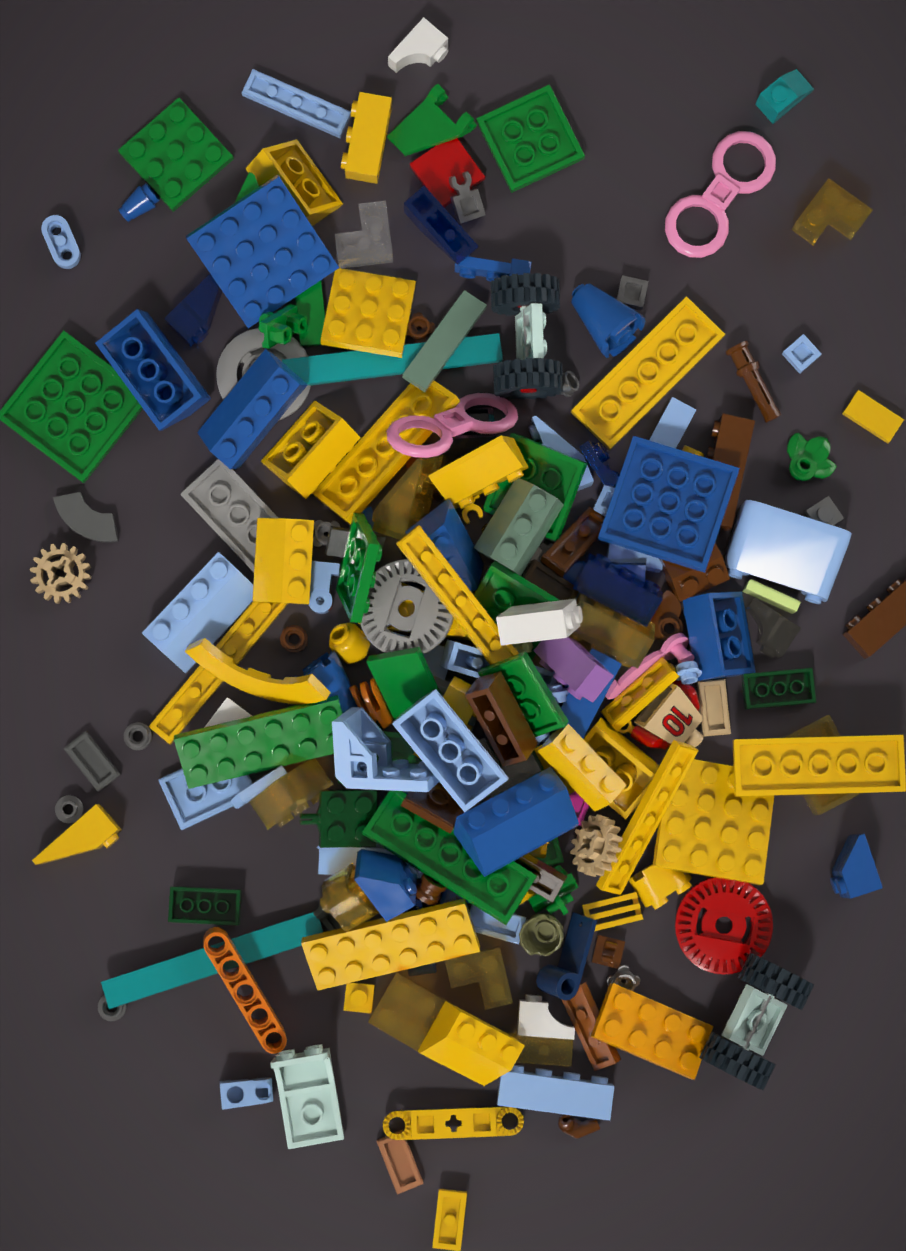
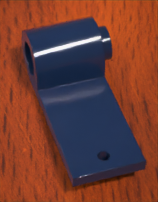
M575 912L572 913L558 966L546 965L537 975L536 982L541 991L562 1000H570L577 994L597 920Z

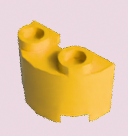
M653 864L630 877L629 882L645 907L652 905L654 909H657L669 901L667 896L674 891L677 894H681L692 886L690 883L692 876L687 872L653 867Z

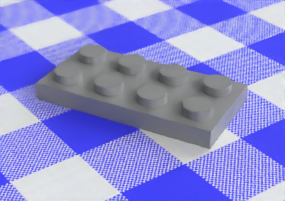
M218 459L180 495L254 572L257 518L278 517L233 469H229Z

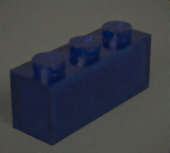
M589 553L573 581V589L646 628L663 600V592L660 591L661 588L656 583L650 580L643 582L635 578L636 574L625 567L619 569L611 565V560L601 554L594 556Z

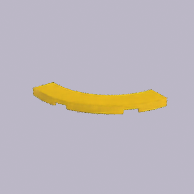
M206 638L190 644L184 651L195 662L219 679L260 698L288 704H310L327 700L331 693L313 674L300 677H285L284 680L271 678L270 674L252 668L245 670L235 665L231 657L220 651Z

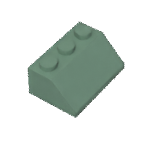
M519 478L511 485L474 546V549L521 576L564 504L548 492Z

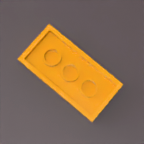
M610 983L591 1037L686 1078L695 1080L702 1061L699 1056L712 1032L713 1026L615 983Z

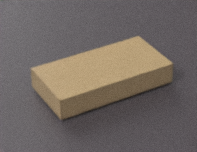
M725 679L697 681L699 711L703 718L701 722L703 737L731 734Z

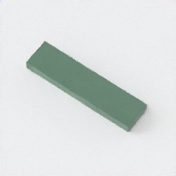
M464 290L405 370L402 378L423 392H426L486 310L487 305Z

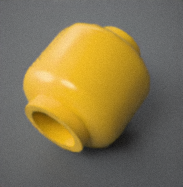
M349 622L339 624L331 631L329 647L332 651L336 652L343 662L351 664L361 661L367 656L370 641L356 624Z

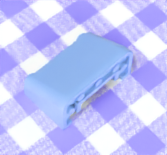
M745 500L739 507L723 559L730 577L742 579L743 575L748 576L750 574L800 590L805 595L806 601L821 604V601L826 602L829 598L852 533L845 529L761 502Z

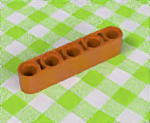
M220 927L210 928L206 931L203 940L206 954L264 1050L271 1054L281 1052L287 1043L284 1027L227 932ZM214 936H220L223 938L224 944L219 948H213L208 944L209 939ZM228 960H234L239 966L235 971L227 972L223 969V964ZM248 984L253 990L249 995L242 996L237 992L238 987ZM255 1009H264L267 1012L266 1017L261 1020L254 1019L251 1014ZM277 1032L281 1035V1039L277 1043H269L266 1040L267 1035Z

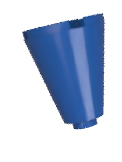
M590 283L586 285L581 284L573 291L571 303L599 350L606 358H609V354L614 357L623 352L636 339L633 334L637 328L641 331L643 330L646 321L640 313Z
M331 650L330 654L326 652L302 669L304 676L313 674L331 692L328 697L338 695L343 713L351 707H358L349 689L352 685L339 656L334 650Z

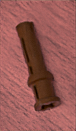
M746 340L728 349L725 353L727 356H731L737 368V376L743 377L765 419V423L781 416V413L758 371L760 364L758 361H754L747 347L749 343Z

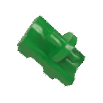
M292 304L275 314L272 312L262 314L259 318L258 327L259 331L264 333L262 347L270 349L278 343L285 345L291 341L293 334L305 333L308 329L307 317L298 314L297 306Z
M560 865L554 868L568 877L553 903L537 893L528 899L535 913L544 908L550 914L560 909L563 915L569 913L565 905L574 900L570 892L578 888L572 873L568 874Z

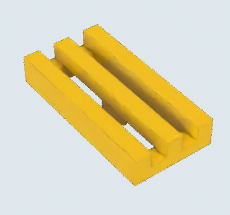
M637 892L582 905L584 916L595 920L635 910L636 915L596 924L595 931L643 920ZM632 899V905L590 915L589 909Z

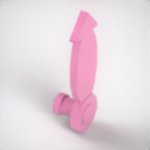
M677 633L669 637L660 650L651 653L637 662L618 681L614 679L605 697L613 699L619 696L661 657H664L665 660L676 658L679 664L693 661L694 655L686 649L689 639L683 633Z

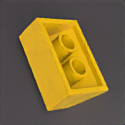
M297 139L263 148L246 167L248 173L250 172L255 175L259 187L276 175H279L312 226L343 205Z
M314 401L261 462L291 489L307 499L326 476L335 469L341 459L353 449L361 437L343 418L317 401Z
M501 435L428 476L445 500H451L453 506H460L462 509L475 502L474 497L482 493L486 496L499 489L498 484L505 480H508L510 483L521 478L524 475L522 471L529 467L515 439Z
M257 518L252 601L309 604L314 520Z
M601 717L583 739L627 785L609 805L624 819H627L639 805L660 765L619 731L617 732Z
M445 1001L417 1052L485 1086L512 1070L525 1045L508 1033Z

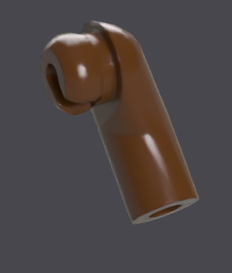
M562 1114L558 1120L560 1130L576 1139L600 1130L597 1119L594 1118L580 1121L572 1115Z

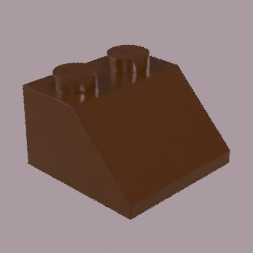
M716 543L705 573L659 559L663 565L662 570L669 589L680 602L730 579L723 556Z

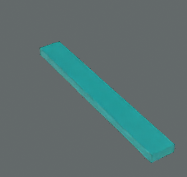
M499 333L465 337L443 369L502 362L503 357ZM426 342L404 345L402 358L362 351H349L283 359L282 362L306 382L307 386L400 375L405 372Z
M312 912L231 940L245 964L302 946V937L323 933L320 920ZM224 941L211 945V947L219 948L224 944ZM202 948L102 981L101 985L108 1007L111 1009L217 974L218 972L206 954L205 949ZM228 960L223 964V969L226 971L239 965L234 960Z

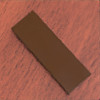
M589 506L549 548L540 561L563 577L598 540L605 517Z

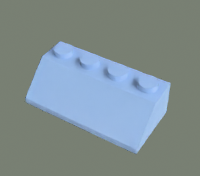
M218 552L152 621L142 634L183 672L187 673L196 662L184 652L186 648L203 638L214 644L253 602V584Z
M437 689L420 698L392 723L464 812L509 779Z

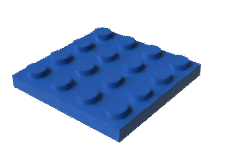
M276 175L186 235V239L248 328L259 322L262 314L274 312L339 268L279 175Z
M633 436L598 540L705 573L740 468Z

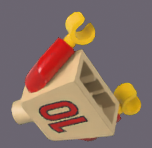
M675 680L645 707L634 721L637 726H633L630 720L628 728L626 730L620 729L619 732L622 734L630 733L631 738L651 748L667 749L673 740L686 742L697 747L702 742L703 735L696 728L703 718L699 713L700 704L696 690L690 684L684 685L681 683V680Z

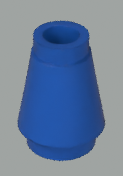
M145 183L142 187L139 185L118 210L129 222L155 208V204L160 199L151 187Z

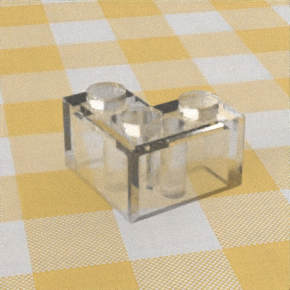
M386 200L359 204L362 231L335 234L339 268L393 263Z

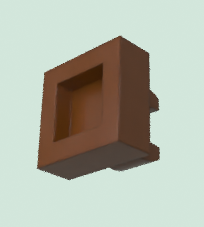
M597 934L591 962L618 969L625 941Z

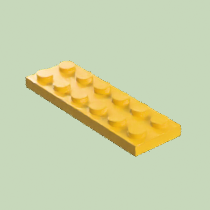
M686 296L571 410V413L610 451L725 336V333Z
M433 381L426 392L410 383L312 494L351 525L353 513L361 514L411 458V456L404 455L393 449L387 441L386 431L391 423L399 418L412 415L434 418L435 414L455 408L460 400L455 394L436 381ZM410 428L400 432L399 436L408 443L422 445L433 431L424 428Z
M904 735L733 740L735 797L906 792Z
M465 899L401 913L387 922L384 918L302 937L301 940L317 991L480 952V944Z

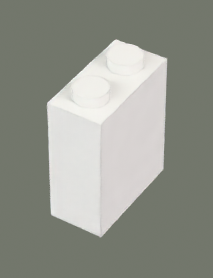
M576 599L511 606L496 617L501 645L567 638L582 623L581 607L577 606Z

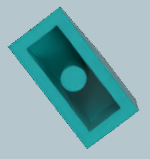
M795 69L779 77L762 91L755 105L774 124L808 96L814 88Z

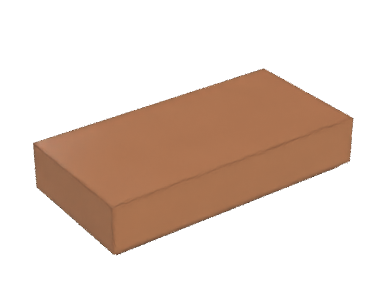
M402 1129V1130H399V1131H397V1132H394V1134H399V1133H401V1132L403 1131V1129ZM388 1136L377 1139V1144L397 1195L424 1184L407 1140H393Z

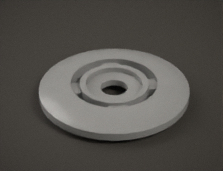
M259 328L238 335L223 350L216 372L217 385L223 400L238 383L237 371L240 363H244L243 377L265 350L262 347L264 333L260 332ZM293 337L285 345L278 343L268 349L281 361L283 359L308 357L304 348ZM311 385L306 386L279 420L289 417L302 406L310 392Z
M404 559L388 563L376 571L375 585L369 589L368 593L370 599L369 610L367 614H363L362 623L360 624L368 640L384 653L420 647L422 653L425 654L442 642L448 634L454 618L410 561ZM402 583H419L425 587V591L422 592L412 586H403ZM405 600H410L415 605L414 613L409 617H403L399 612V606ZM392 625L401 631H411V635L400 636L392 633L387 627Z

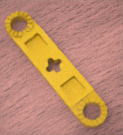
M513 1107L404 1110L388 1113L383 1120L382 1127L384 1133L393 1140L512 1136L521 1131L524 1125V1118L522 1113ZM506 1113L516 1115L517 1125L515 1128L508 1130L502 1125V1118ZM451 1115H455L457 1120H461V1126H457L454 1132L445 1125V1122L450 1120ZM400 1117L404 1120L405 1128L401 1133L394 1134L389 1130V1122L392 1118Z

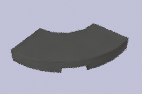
M81 492L53 497L59 515L76 533L97 542H119L112 513H99L92 510L85 503Z

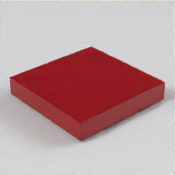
M458 138L436 145L410 163V168L440 209L451 203L450 197L457 195L456 190L449 184V177L455 176L456 182L461 185L464 182L462 173L469 172L472 178L470 189L485 180L484 174Z

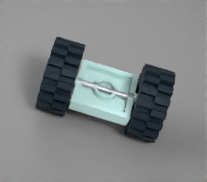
M516 273L511 274V276L497 277L491 281L492 312L499 315L505 314V316L516 315V359L514 361L506 360L499 362L493 366L495 396H500V398L508 397V399L518 398L520 400L525 398L553 397L563 392L562 363L560 361H553V359L544 360V356L547 353V342L543 340V329L546 326L545 313H553V311H557L560 308L559 278L557 279L555 276L550 277L549 274L541 275V273H523L522 275Z
M749 953L738 976V979L748 984H746L722 1035L711 1032L699 1058L764 1091L776 1064L752 1051L762 1056L764 1055L787 1008V1004L775 999V997L803 1010L814 984L755 954Z

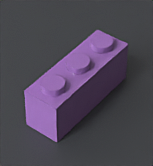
M571 635L567 638L543 640L534 649V652L541 658L539 663L551 673L554 671L553 677L564 686L569 685L567 691L578 700L584 697L593 703L614 677Z

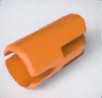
M370 679L372 691L366 681L360 683L361 694L356 685L351 686L349 689L357 706L363 707L375 723L378 720L383 729L387 728L392 723L393 717L375 679Z

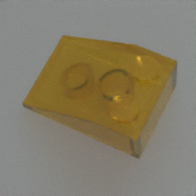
M443 455L417 458L375 508L372 516V521L374 522L373 531L400 540L406 535L405 532L429 514L435 485L428 475L440 469Z

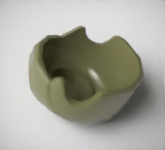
M546 913L535 914L522 925L519 933L520 945L529 955L548 956L561 947L564 939L563 926L553 915Z

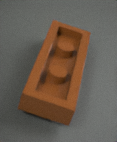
M586 982L581 983L577 994L572 999L562 1000L589 1061L594 1071L616 1064L621 1058L616 1047L591 1037L599 1010Z

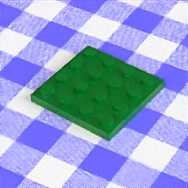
M63 330L0 410V421L85 484L143 408L112 366Z

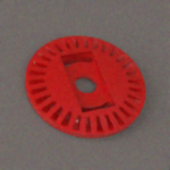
M712 877L696 884L681 900L675 917V933L681 950L697 967L714 974H734L741 972L749 953L762 957L766 952L773 933V917L764 896L750 883ZM702 908H705L706 911L701 919L702 932L697 934L698 914ZM749 916L751 921L750 932L743 943L741 939L746 932L745 918ZM720 917H728L732 921V928L728 933H719L716 930L715 924Z

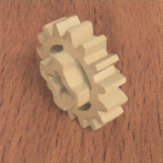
M62 543L60 549L56 545L51 544L50 552L44 549L40 550L43 555L41 559L34 557L33 560L38 565L37 567L30 568V571L36 574V577L31 579V583L39 584L35 591L39 594L45 591L44 599L47 601L54 596L56 604H60L62 598L67 603H71L72 595L78 598L81 597L80 588L85 590L89 588L84 584V581L92 579L91 575L85 573L86 570L91 568V565L89 563H82L86 559L83 553L76 556L78 552L76 547L73 546L68 551V546L65 543ZM62 556L60 560L50 562L52 558ZM74 562H76L78 566V577L74 575ZM58 569L67 573L64 578H58V575L55 574ZM44 570L47 571L49 580L47 581V585L45 584L43 578ZM72 585L70 589L59 592L63 586Z
M597 814L596 817L590 815L588 822L581 821L582 829L575 830L578 836L576 839H572L571 843L575 844V848L570 851V854L576 855L572 863L578 865L577 870L593 877H596V875L604 876V870H612L611 862L617 863L618 859L615 855L616 852L619 853L622 850L618 847L622 837L617 836L620 827L614 826V820Z

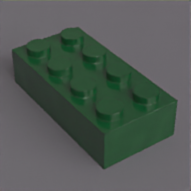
M813 668L741 675L745 710L816 703Z
M171 886L168 922L238 926L240 925L242 890Z

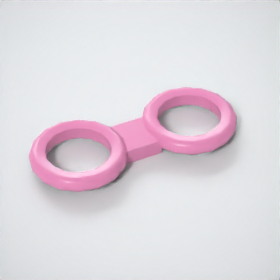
M737 131L724 137L717 144L712 155V169L716 177L703 195H690L681 198L670 207L665 218V233L669 243L677 252L694 258H703L714 254L724 245L728 236L729 220L725 210L738 193L750 194L759 191L771 181L776 169V157L772 146L762 136L750 131ZM738 143H748L755 146L762 153L765 160L763 173L757 179L750 182H739L731 178L723 165L725 152L731 146ZM690 207H702L709 210L715 216L718 224L716 237L710 243L702 246H692L685 243L679 237L676 230V220L679 214Z
M490 393L469 394L460 398V402L455 408L435 414L434 418L412 415L392 422L386 431L387 441L393 449L404 455L416 458H430L448 451L453 443V437L468 431L481 434H497L511 429L518 420V413L516 407L509 400L500 398V396ZM489 405L503 411L506 417L499 421L484 422L470 417L465 410L471 406ZM410 428H424L435 432L441 439L430 445H415L403 440L399 433Z

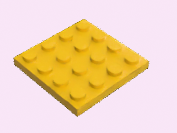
M694 759L658 825L653 867L763 885L774 795L735 797L734 766Z

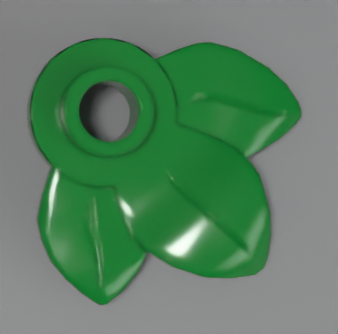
M795 433L790 438L787 445V453L791 458L789 470L794 479L798 481H807L812 477L824 479L835 471L837 466L827 459L831 447L826 437H815L807 441L801 434ZM800 463L804 464L807 469L801 468Z

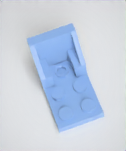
M351 707L332 721L335 777L346 788L429 792L439 782L423 761L419 762V764L409 763L405 759L392 761L390 739L363 707Z

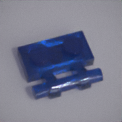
M587 441L579 446L602 483L606 486L616 487L620 473L611 470L607 461L610 459V455L602 444L599 445V443L596 444L591 441Z

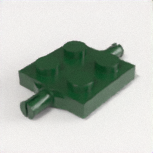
M319 790V806L316 813H300V825L317 826L320 848L376 847V843L362 835V832L378 809L377 790Z

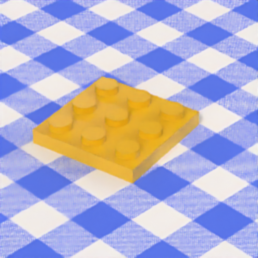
M342 268L335 270L321 335V345L402 358L416 281Z

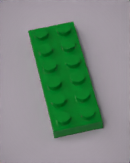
M338 695L328 697L327 700L317 703L299 704L174 735L175 746L188 789L277 768L281 765L286 766L334 754L332 721L343 714Z
M390 790L363 830L362 835L507 925L537 876L513 861L484 877L454 835V829L450 834L402 807L401 804L407 794L403 791Z

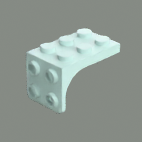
M322 1044L306 1047L303 1053L295 1054L294 1049L279 1052L270 1064L271 1069H274L288 1149L344 1140L330 1048L323 1049Z

